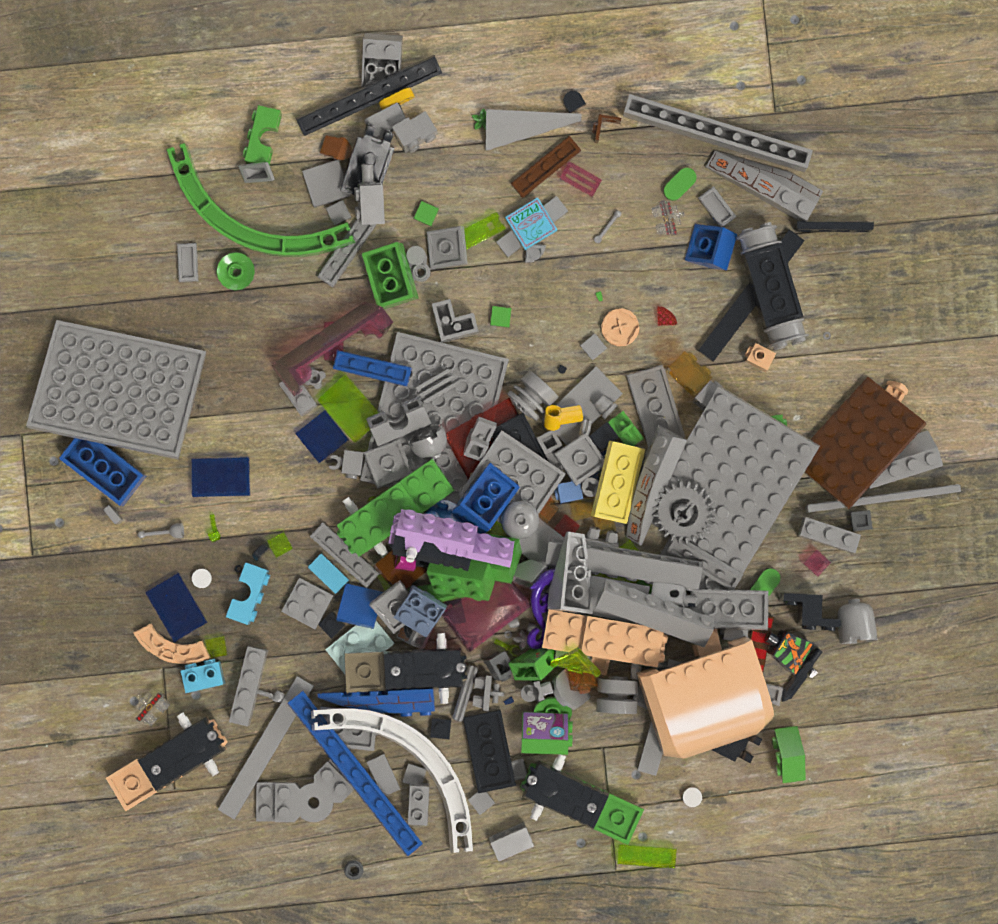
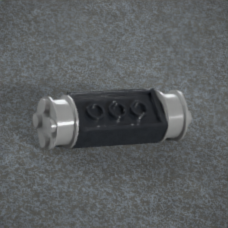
M769 222L760 225V228L753 230V228L742 230V233L736 237V240H740L743 250L741 256L763 325V331L767 333L770 341L768 348H773L776 351L785 348V346H788V343H792V346L803 343L809 334H806L802 323L804 316L782 242L778 241L775 229L777 226Z

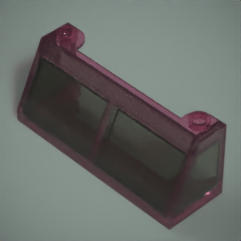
M364 302L274 362L272 367L295 397L302 392L304 383L311 378L312 370L309 364L360 330L365 337L372 334L380 339L387 334L393 321L383 307Z

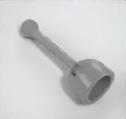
M176 523L169 530L139 531L137 536L144 538L145 536L170 534L177 539L184 538L183 523Z

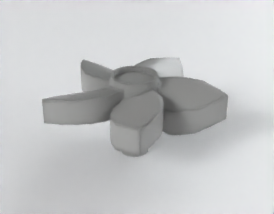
M521 629L520 637H514L513 640L520 643L519 647L521 650L525 649L526 646L531 648L527 644L526 633Z

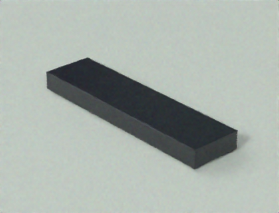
M797 221L795 224L796 232L870 233L874 229V222Z

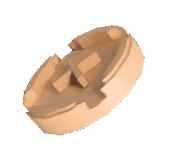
M623 308L612 310L603 319L601 324L602 335L611 345L617 347L627 346L637 338L639 322L636 316L629 310Z

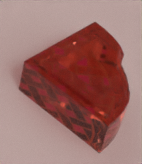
M657 306L658 326L677 325L676 317L671 311Z

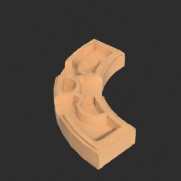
M152 623L133 632L137 640L148 652L164 661L192 664L211 658L203 640L194 644L173 643L162 637L155 630Z

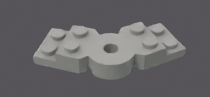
M331 759L314 775V782L308 783L302 788L296 782H257L256 821L295 822L301 817L308 822H319L331 813L334 803H342L354 789ZM311 797L318 798V807L310 805L309 799Z

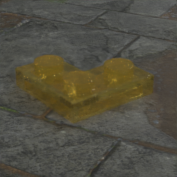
M595 497L570 502L574 521L593 517L591 512ZM593 517L595 527L600 528L599 535L607 533L608 530L616 531L614 521Z

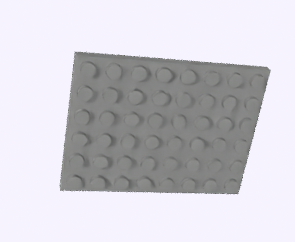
M56 320L26 426L34 430L179 460L206 351Z
M397 332L390 363L411 367L412 371L408 387L389 382L384 383L377 414L384 411L387 418L391 420L399 419L404 414L402 403L420 396L415 387L449 368L458 386L426 405L422 398L421 401L431 422L426 427L438 424L439 427L442 425L446 432L447 445L441 452V456L434 460L455 489L444 499L457 504L462 498L458 495L470 478V473L474 472L480 461L464 455L467 437L478 417L494 422L509 359ZM448 374L421 389L422 392L448 378ZM452 381L425 395L426 399L453 384ZM421 429L394 439H400L412 472L431 460L430 458L424 459L415 455L407 442L413 434L417 437ZM373 434L371 435L368 451L379 447ZM365 459L360 480L375 484ZM398 481L388 484L385 487H391L392 485H395Z
M718 386L688 437L667 485L672 489L673 482L679 487L680 481H683L684 486L690 481L691 487L698 484V490L705 488L703 494H710L707 500L714 501L710 505V507L716 509L715 512L711 513L716 519L710 520L714 526H707L709 533L703 532V539L697 536L695 543L692 538H690L689 542L737 571L744 573L820 445L721 386ZM682 498L673 503L671 507L673 520L675 519V509L682 503H688L689 499ZM692 503L685 510L682 511L681 516L677 519V522L682 516L686 515V512L688 508L692 505ZM696 505L693 507L694 514L691 519L679 525L688 526L696 522L698 518ZM654 517L652 520V524H654L655 521L659 519V517ZM654 524L659 528L661 527V524Z

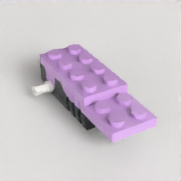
M401 509V513H397L393 519L389 546L393 550V555L407 557L406 560L410 563L416 559L438 565L443 564V566L447 567L453 566L456 569L462 568L468 571L471 559L510 568L514 541H510L507 538L492 537L485 533L479 534L477 533L478 526H474L471 523H461L450 518L443 519L432 514H421L413 510Z

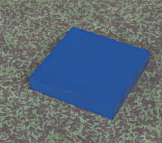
M346 583L336 620L374 629L378 615L369 604L383 592Z

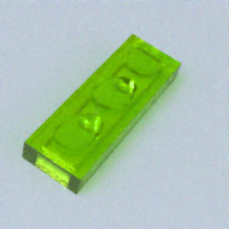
M618 844L617 864L675 869L677 849Z

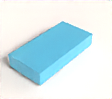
M322 553L308 567L335 594L349 581Z

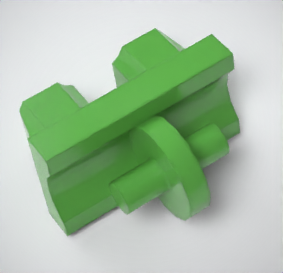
M624 411L608 422L623 444L635 446L644 439Z

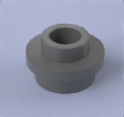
M357 860L349 861L344 868L346 877L351 880L359 879L364 872L363 865ZM351 867H357V873H352Z

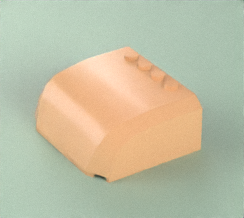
M744 636L727 642L729 646L727 649L662 671L652 667L636 673L663 756L685 759L758 734L773 719L772 702L751 639Z

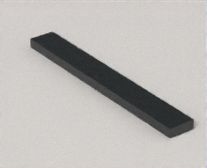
M432 55L296 117V121L303 135L306 136L370 107L401 90L411 88L442 74V70L435 55Z
M790 229L781 240L787 262L791 260L805 241ZM750 282L698 350V352L712 362L715 361L756 306Z

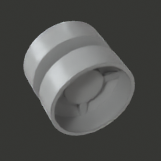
M620 676L598 678L597 691L608 694V697L597 699L596 712L637 714L638 701L628 699L627 695L638 694L639 681L628 680V677Z

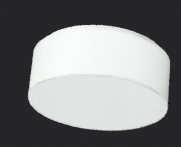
M198 569L192 575V582L198 588H206L212 581L211 573L206 569Z
M689 787L683 792L682 798L687 806L696 807L702 801V794L697 788Z

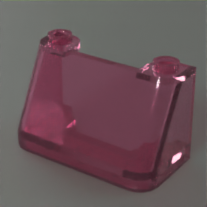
M495 581L489 601H477L473 598L465 597L454 606L449 604L441 617L469 653L530 608L531 603L513 581L511 584Z

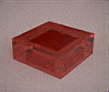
M565 514L554 530L565 538L566 532L575 533L580 525Z

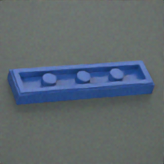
M337 350L333 365L334 370L408 387L412 371L411 367Z

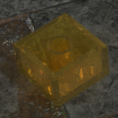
M684 351L670 365L666 372L694 397L713 378L710 375L712 372L704 365L701 367L696 362L698 359L691 352L686 353Z

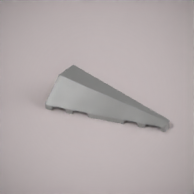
M486 109V151L534 137L550 130L562 128L566 125L581 122V114Z

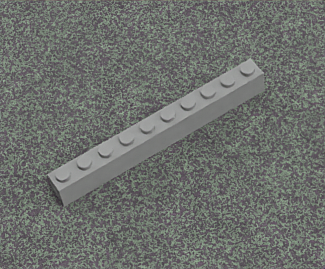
M629 94L623 114L625 118L801 172L807 170L813 152L811 149Z

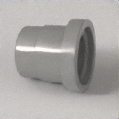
M604 395L594 404L604 419L618 406L616 403L613 404Z

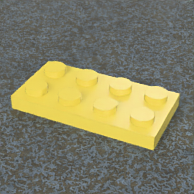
M609 441L591 516L627 524L645 449Z

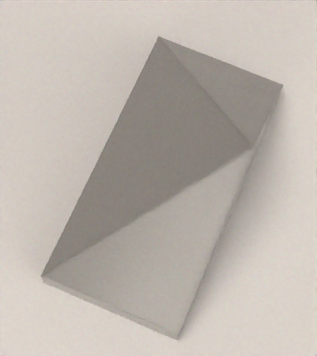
M268 162L240 164L238 166L245 183L274 180V175Z

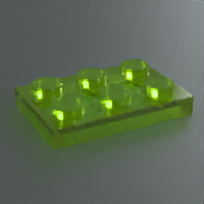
M346 374L318 399V402L354 443L370 430L367 418L380 413Z

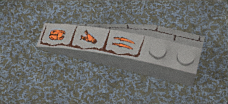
M714 151L705 167L799 222H806L823 193L821 189L791 172L719 151Z
M657 425L643 458L628 521L626 537L639 545H642L654 518L652 515L657 511L653 509L654 506L659 505L655 499H662L659 492H665V487L671 479L687 441L660 425Z

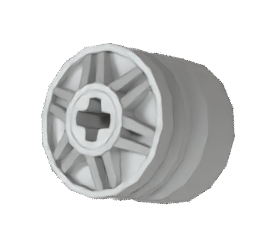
M529 370L521 378L525 388L522 389L515 385L514 389L519 394L516 395L509 391L507 395L514 406L524 413L525 416L537 421L539 416L534 411L537 410L541 414L545 413L540 404L543 402L550 406L559 397L544 381Z

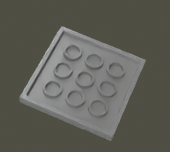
M501 430L458 495L462 497L487 465L491 463L520 486L508 504L514 501H525L533 505L537 512L540 513L566 473ZM500 515V516L498 517V519H497V521L500 522V523H501V515Z

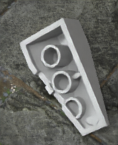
M566 532L549 589L547 609L593 614L594 589L591 588L589 578L591 577V571L588 570L587 566L588 553L585 534Z

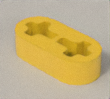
M406 88L381 100L379 105L384 110L397 102L402 105L414 99L415 96L411 88Z

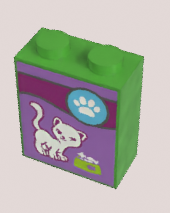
M523 712L521 753L568 755V747H572L573 735H569V733H572L573 722L569 721V713Z

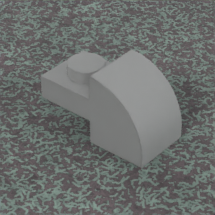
M478 417L467 437L464 455L481 461L489 447V441L497 427V423Z
M549 431L539 436L537 441L549 463L561 471L564 470L554 456L555 453L563 448L555 431Z

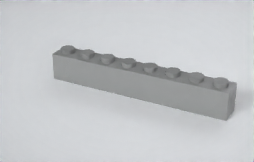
M550 536L545 562L550 567L556 568L564 541L563 538ZM586 543L588 553L587 566L591 574L603 573L612 578L621 576L626 577L630 581L639 579L644 580L648 584L659 582L681 585L685 587V590L689 591L699 590L703 562Z

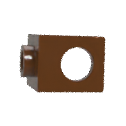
M599 114L598 123L594 122L592 133L596 134L594 143L599 142L602 122L621 124L622 118Z

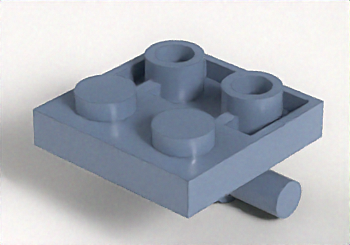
M412 585L409 594L393 618L427 637L446 610L447 605L435 599V596L427 591H422Z

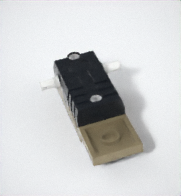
M445 633L437 634L436 649L344 653L346 693L439 688L440 704H447L449 688L463 687V682L468 679L467 672H465L467 669L465 664L467 656L466 653L461 652L460 647L447 648Z

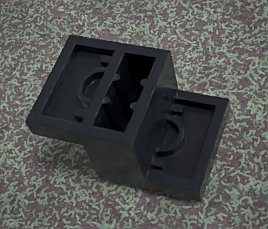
M779 593V601H784V605H798L797 625H802V629L816 630V626H821V630L835 631V627H841L840 619L822 618L823 595Z

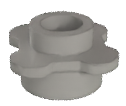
M311 367L308 369L304 383L305 385L314 386L315 389H320L322 387L321 382L326 377V374Z

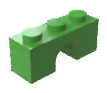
M258 105L257 110L253 111L252 121H254L253 128L249 129L247 135L249 145L243 151V158H245L246 164L268 162L270 166L273 149L261 144V136L267 131L278 132L282 117L280 110Z

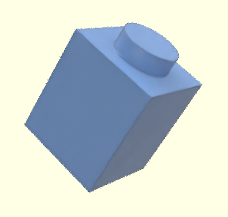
M572 481L561 483L554 490L555 498L560 500V504L583 500L581 483L577 486Z

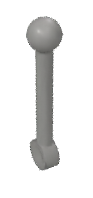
M619 210L614 212V216L599 236L594 238L595 243L602 241L603 235L613 222L621 216Z

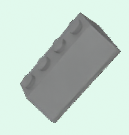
M929 431L918 433L868 489L943 466L938 447Z

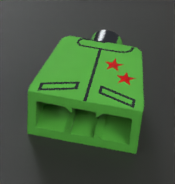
M547 648L529 649L508 663L514 679L542 680L556 667L554 659L556 653L555 650Z

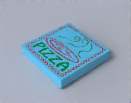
M538 198L505 217L524 250L558 231Z

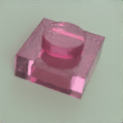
M815 550L803 565L818 577L831 562L818 550Z

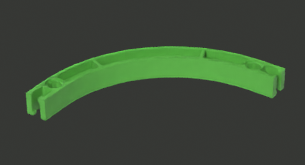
M185 143L180 144L185 160L177 162L174 155L176 154L174 147L167 149L178 183L193 208L210 226L240 246L272 256L307 257L327 253L356 243L354 236H349V239L341 241L337 238L338 233L351 230L348 222L321 232L300 236L273 235L249 228L227 215L212 200L200 181L189 148ZM188 166L189 172L182 175L181 168ZM327 236L334 237V242L331 245H325L324 241Z

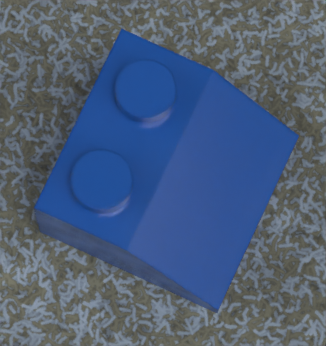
M695 224L685 261L712 269L727 271L737 234L724 227Z

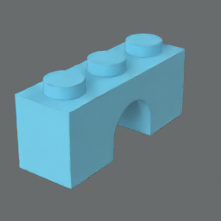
M245 562L239 581L246 583L250 587L251 593L245 601L232 599L226 615L227 618L246 625H250V622L255 621L257 611H255L257 603L261 604L264 593L261 591L264 585H268L271 576L268 574L269 570Z

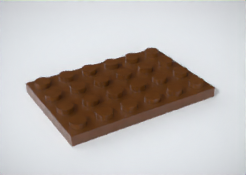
M867 377L810 439L820 445L804 473L847 509H850L927 424L880 385Z

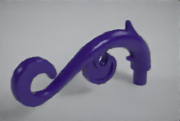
M555 569L541 574L530 587L532 589V612L542 630L541 637L538 640L535 639L537 633L540 632L538 628L532 629L527 636V644L533 649H539L543 644L546 624L542 613L548 611L549 594L543 593L541 595L544 587L548 586L552 581Z

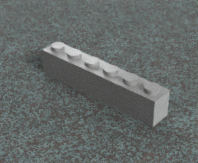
M605 579L597 596L596 608L701 647L706 646L714 630V619L708 615H702L689 608H683L670 601L656 598L654 595L645 594L635 588L626 587L616 581Z

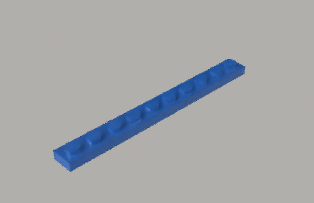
M304 691L287 703L403 853L409 856L423 843L333 729L312 731L314 723L318 722V726L327 725L328 722L322 714H317L315 718H311V711L318 709Z

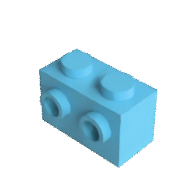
M215 659L204 661V665L198 667L196 663L185 665V670H181L185 693L226 684L221 661L216 662Z

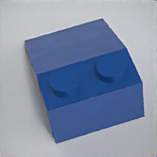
M489 463L451 512L465 523L478 526L477 533H486L491 529L520 486L493 464Z

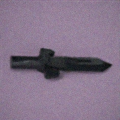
M816 648L811 657L806 662L803 661V668L797 671L796 675L792 677L783 689L782 702L792 699L808 677L807 673L809 670H811L810 678L818 673L813 668V665L823 653L820 649Z

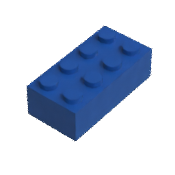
M75 438L59 458L119 506H124L147 477L106 444Z

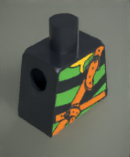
M780 630L777 635L770 631L764 638V641L771 645L767 653L785 670L796 675L814 643L784 630Z

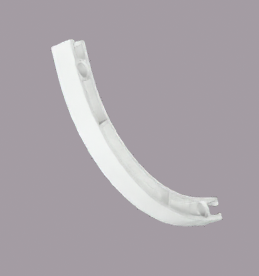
M361 709L311 711V718H315L317 714L327 715L328 722L327 725L318 726V722L314 723L312 731L327 729L364 730L388 738L410 752L425 767L440 792L447 814L450 852H459L457 848L458 836H464V851H473L469 809L459 779L443 754L425 736L402 721L373 711ZM335 713H338L342 718L339 724H335L332 720ZM458 822H462L464 825V829L460 833L456 830Z

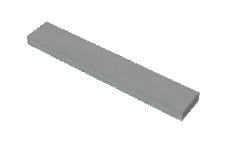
M668 659L666 669L682 664V662ZM651 721L637 770L656 776L662 751Z

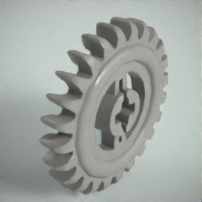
M680 481L679 487L673 482L672 489L666 486V493L659 492L662 499H655L659 505L653 507L658 512L652 516L659 517L654 524H661L658 531L665 529L664 537L671 534L670 541L678 537V544H680L683 538L686 544L689 543L690 538H692L694 543L697 541V536L703 539V532L709 533L707 526H714L710 520L716 519L711 514L716 509L710 507L714 501L707 500L710 494L704 495L705 488L698 490V484L691 487L690 481L687 482L686 486H684L683 481ZM682 498L689 499L688 503H682L675 509V519L673 520L671 515L673 503ZM692 503V505L688 508L686 515L682 516L677 522V519L681 516L682 511L685 510ZM696 505L698 509L696 522L688 526L679 525L691 519L694 514L693 507Z

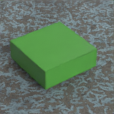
M421 201L414 220L432 227L439 208Z
M493 306L490 326L509 328L512 308Z

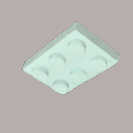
M376 620L374 629L355 625L325 650L345 674L344 653L383 652L395 643Z

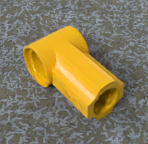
M550 405L545 410L544 427L551 431L558 430L563 424L583 421L580 405L565 408Z

